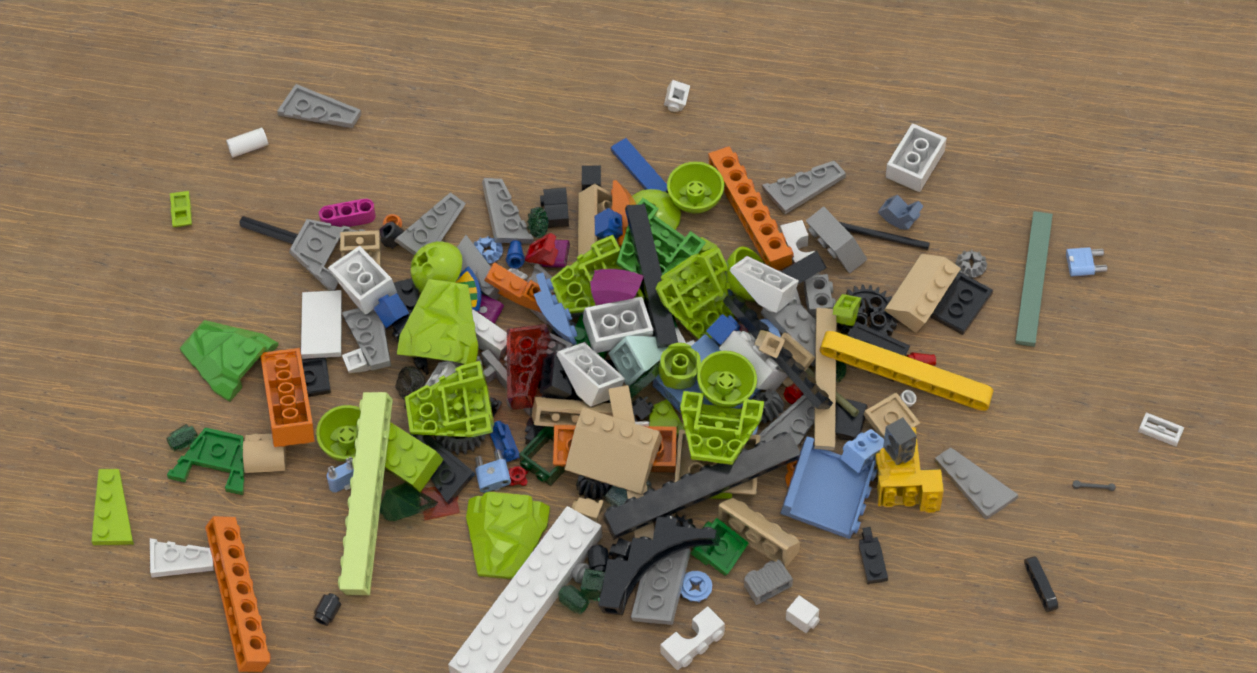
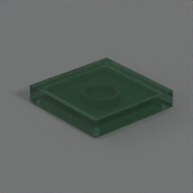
M660 362L653 365L635 383L629 386L631 399L658 376Z

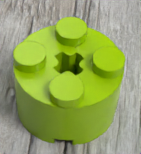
M674 343L668 346L661 354L659 364V376L664 386L679 390L692 387L697 380L698 368L701 364L699 353L686 343Z

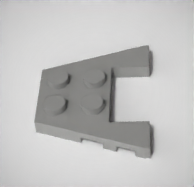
M306 219L289 253L329 291H335L339 282L330 270L324 266L340 239V232H355L358 230L350 229L347 226H331V223Z

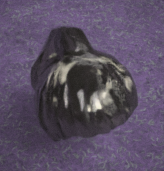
M413 366L401 369L395 385L399 396L404 400L405 409V397L426 385L423 373Z

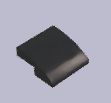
M846 399L859 410V414L853 417L836 402L835 436H839L840 440L856 439L862 432L865 420L863 414L867 410V404Z

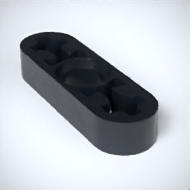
M1033 556L1024 559L1026 571L1045 611L1057 610V598L1038 558Z

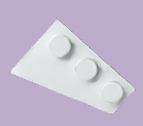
M150 538L151 577L214 571L210 548L193 545L181 546L176 545L175 542L168 541L163 543L158 542L157 539Z

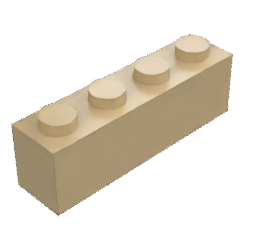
M534 397L532 418L534 425L554 427V425H576L583 407L612 417L613 413L611 403H600L590 407L584 401Z

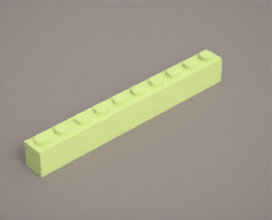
M363 392V399L360 400L359 404L361 411L360 419L357 421L359 432L358 438L355 439L356 456L352 462L354 473L350 479L349 514L345 519L347 530L346 536L343 538L344 555L340 560L342 572L338 578V587L346 595H370L393 399L387 392Z

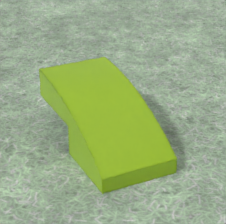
M189 191L170 193L172 226L192 225Z

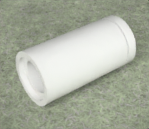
M262 127L226 140L232 158L268 145V140Z

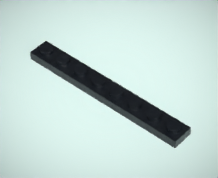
M727 295L723 300L724 304L755 339H757L760 330L770 332L769 327L758 319L756 312L745 304L746 301L738 295ZM782 346L778 357L772 358L817 409H829L833 404L828 398L829 395L819 388L816 380L804 371L803 365L796 362L792 357V353Z

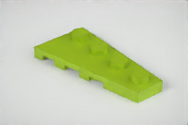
M99 469L91 541L93 545H134L119 469Z

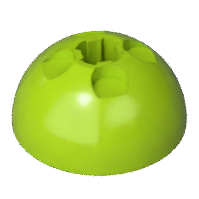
M688 162L678 166L671 172L667 181V190L670 199L679 209L693 214L704 213L711 210L720 201L724 191V180L720 172L713 166L703 162Z
M443 241L431 242L421 247L411 262L410 273L415 287L422 293L428 279L455 283L462 269L461 252L455 245Z
M739 247L732 252L726 262L728 271H725L726 280L730 283V290L736 296L738 295L746 301L756 302L730 272V269L746 256L763 264L765 263L753 250L747 247Z
M717 351L708 355L701 362L698 368L697 382L701 393L712 404L720 407H735L742 404L744 399L751 397L757 385V374L752 363L743 355L733 351Z
M352 405L338 406L326 412L320 419L316 429L317 441L323 452L330 458L346 462V458L349 459V457L354 458L356 456L355 439L358 438L359 432L357 421L361 415L360 407Z

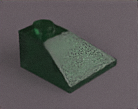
M403 483L385 491L380 504V514L386 520L397 521L435 507L438 501Z

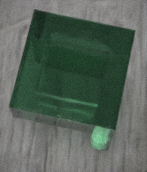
M585 569L580 587L581 598L594 601L600 600L605 572Z

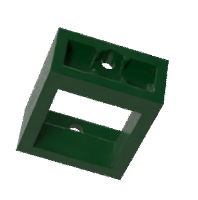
M545 426L519 453L520 466L523 469L535 474L540 482H546L551 486L566 471L565 467L556 466L549 473L531 460L549 440L554 442V427Z

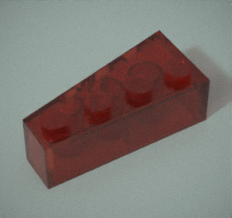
M546 324L507 329V399L512 410L533 407L534 397L536 396L542 372L543 358L546 357L551 338Z

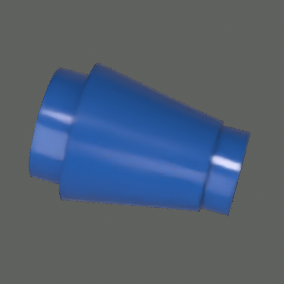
M517 240L510 242L506 256L508 266L514 269L522 267L525 262L521 242Z

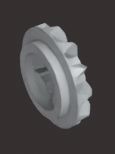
M971 249L966 252L964 250L962 254H958L956 259V265L961 268L959 272L968 277L982 275L987 267L986 258L981 255L980 251L974 252ZM970 259H972L973 262H974V265L972 266V268H971V265H970V263H969V260H970Z

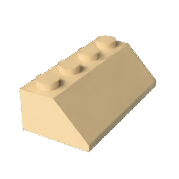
M596 184L579 193L578 256L580 254L584 255L591 249L593 243L601 240V238L595 236V215L607 208L611 209L612 194Z
M921 254L884 310L917 333L927 322L961 268L946 257Z
M731 498L720 503L718 519L748 541L749 546L770 560L777 561L780 559L786 568L799 553L800 542L797 537L787 534L779 525L766 520L761 513L752 511L744 502Z

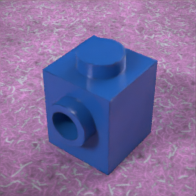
M607 208L595 215V236L604 239L613 235L616 239L623 235L622 215Z
M397 293L390 297L388 294L378 300L379 304L374 307L375 312L386 328L409 314Z

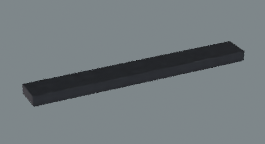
M645 204L626 205L625 212L640 275H643L642 283L658 348L668 347L671 344L678 343L672 314L663 305L655 289L657 284L662 281V273Z

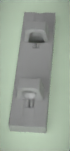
M488 349L482 352V362L487 368L484 370L486 382L488 383L496 378L511 395L506 399L508 407L512 410L520 405L531 416L534 400Z

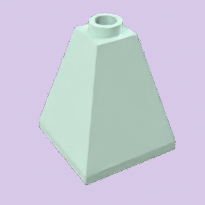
M626 336L608 354L618 372L625 378L626 386L630 387L660 361L661 354L668 347L658 348L655 337Z

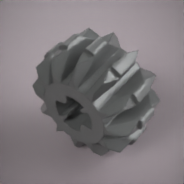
M769 389L764 393L761 391L759 395H755V399H752L764 401L760 422L773 421L775 417L778 418L779 414L784 412V402L776 391H770Z

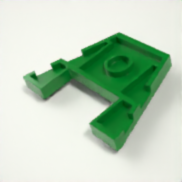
M205 427L189 446L190 449L187 453L178 459L177 465L169 470L167 473L168 479L186 482L192 465L230 473L225 491L244 495V437Z

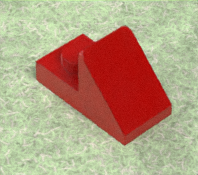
M549 233L530 244L525 261L549 266L554 265L558 254V249L555 248L554 244L557 236Z

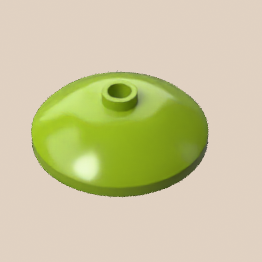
M647 189L637 192L632 196L636 205L642 198L648 200L659 208L655 215L673 229L676 230L678 228L681 212L672 202L668 193L656 189Z

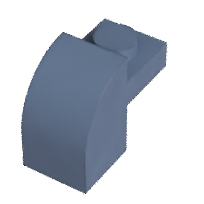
M895 195L884 202L878 213L889 224L899 229L907 230L919 218V212L924 206L919 201L907 205L898 195Z

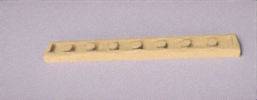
M816 308L815 380L819 388L829 395L828 398L833 404L829 409H817L814 406V449L834 450L836 360L822 355L819 349L825 332H836V315H832L833 309Z
M629 386L608 389L613 417L635 424ZM645 485L642 495L626 490L628 499L632 497L637 499L644 496L643 493L647 491V485ZM649 524L634 531L635 538L644 536L653 540L654 524Z

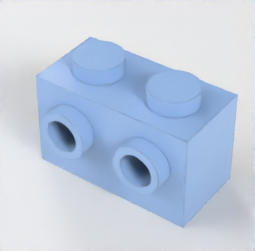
M872 429L865 433L862 432L853 441L849 440L843 446L844 452L841 460L857 473H860L875 461L876 454L883 448L884 439Z

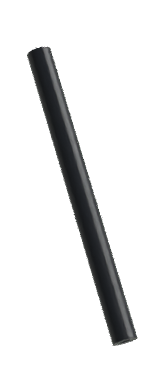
M839 222L848 232L921 249H929L930 242Z

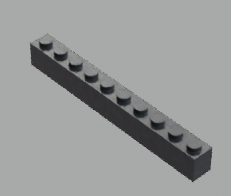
M782 432L775 435L773 440L769 442L764 440L755 444L753 449H742L732 465L723 463L710 466V464L705 465L699 469L700 472L693 475L691 472L680 477L681 480L677 482H666L662 485V488L656 491L655 489H650L644 492V496L640 498L632 497L627 499L624 505L619 507L613 505L607 508L603 519L613 540L656 522L657 517L675 514L798 460L801 453L791 433L789 432L784 435Z

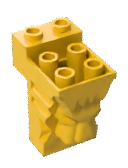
M911 427L916 434V427ZM917 439L914 456L906 463L902 462L896 465L884 447L881 448L880 452L875 456L878 468V506H914L919 504L920 512L933 513L940 511L944 492L941 469L920 470Z

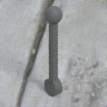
M1075 480L1072 485L1074 489H1079L1080 487L1102 488L1109 491L1116 489L1113 483L1109 485L1089 484Z

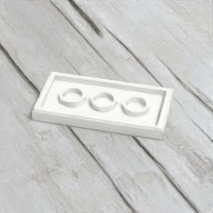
M342 291L302 292V359L341 357Z

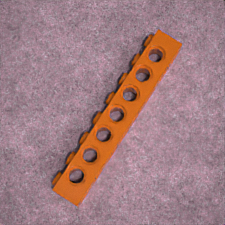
M730 146L708 153L709 165L716 168L722 175L724 193L765 265L778 271L791 265L792 258L794 257L793 250L790 246L786 245L783 233H779L775 219H771L768 207L763 205L761 195L755 191L752 179H748L745 167L739 164L736 152L733 153Z
M213 516L205 529L238 671L262 672L270 663V653L267 650L266 635L263 633L261 625L262 618L258 612L257 598L253 591V581L248 570L249 564L245 558L244 544L240 537V527L237 524L236 517Z

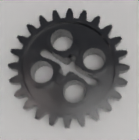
M862 284L860 290L854 286L853 292L847 289L846 295L861 298L856 322L867 326V317H869V328L887 336H892L893 330L897 327L896 323L898 320L884 310L892 296L886 298L887 291L879 293L880 287L872 290V285L865 289V286ZM874 321L880 322L881 325L876 324ZM837 323V327H843L841 333L847 332V336H849L853 326Z

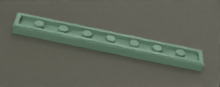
M1033 212L1015 344L1035 347L1053 216L1050 213Z

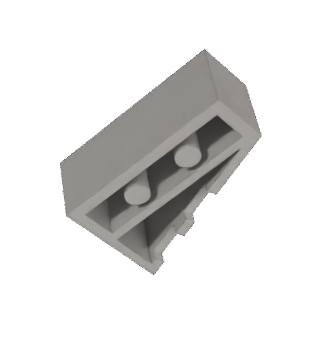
M824 206L806 220L810 227L808 228L809 233L814 238L818 237L817 240L824 249L827 247L828 253L834 259L836 258L849 274L868 260L854 237Z
M465 235L457 246L462 255L460 274L469 266L479 280L481 294L497 300L500 296L498 294L499 289L484 281L491 266L468 236Z

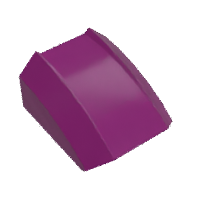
M619 269L594 270V276L590 284L595 305L633 299L640 288L643 275Z

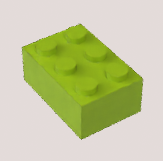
M390 422L385 470L418 492H421L444 459L437 451Z

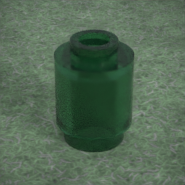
M185 424L169 433L166 440L170 448L175 452L192 444L198 434L192 425L188 426Z
M571 584L563 586L558 593L559 602L574 613L582 614L590 604L587 596Z

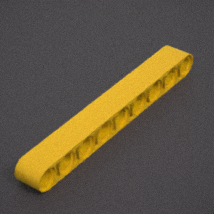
M826 331L819 351L826 357L980 411L989 409L994 390L988 385L835 331Z

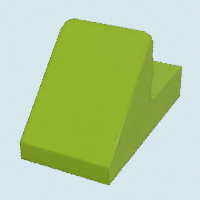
M841 295L833 307L832 315H836V323L854 326L861 303L860 297Z

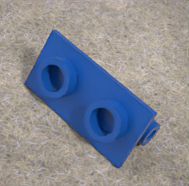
M496 421L493 432L490 433L496 451L501 450L502 458L506 462L518 459L519 451L508 424Z

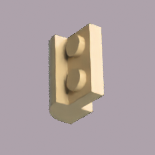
M379 230L340 232L341 258L358 246H361L381 267V239Z
M272 434L246 435L245 441H243L245 473L285 471L286 446L274 447Z

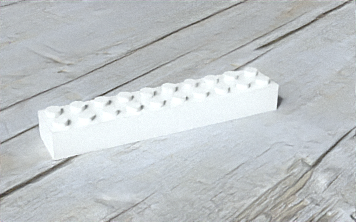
M567 506L448 664L449 672L502 673L572 579V570L578 563L583 564L588 557V550L602 538V526Z

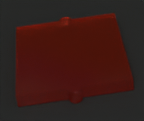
M436 486L422 489L419 492L421 501L419 506L423 510L425 520L460 513L457 502L458 496L448 504Z

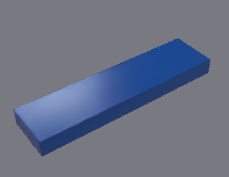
M627 138L611 146L612 153L645 190L656 189L668 193L667 184Z

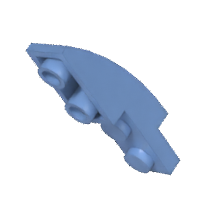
M543 272L537 274L536 277L541 292L535 293L534 296L546 321L562 339L576 345L574 337L578 335L574 325H570L569 320H572L569 309H564L562 303H558L556 295H552L551 290L554 287L551 279H546Z

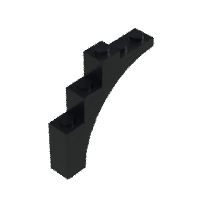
M670 515L657 517L653 540L644 536L632 538L628 561L624 558L608 559L598 605L601 611L605 614L623 615L634 587L646 572L661 560L679 551L699 546H719L720 537L717 531L711 527H703V529L694 528L690 525H683L681 527L678 519Z

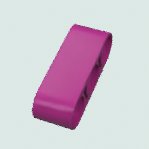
M359 199L327 205L319 210L320 222L331 223V226L337 227L368 224L373 222L376 217L374 203L370 199Z

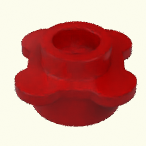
M519 466L508 470L511 479L509 486L527 485L526 475L528 471Z

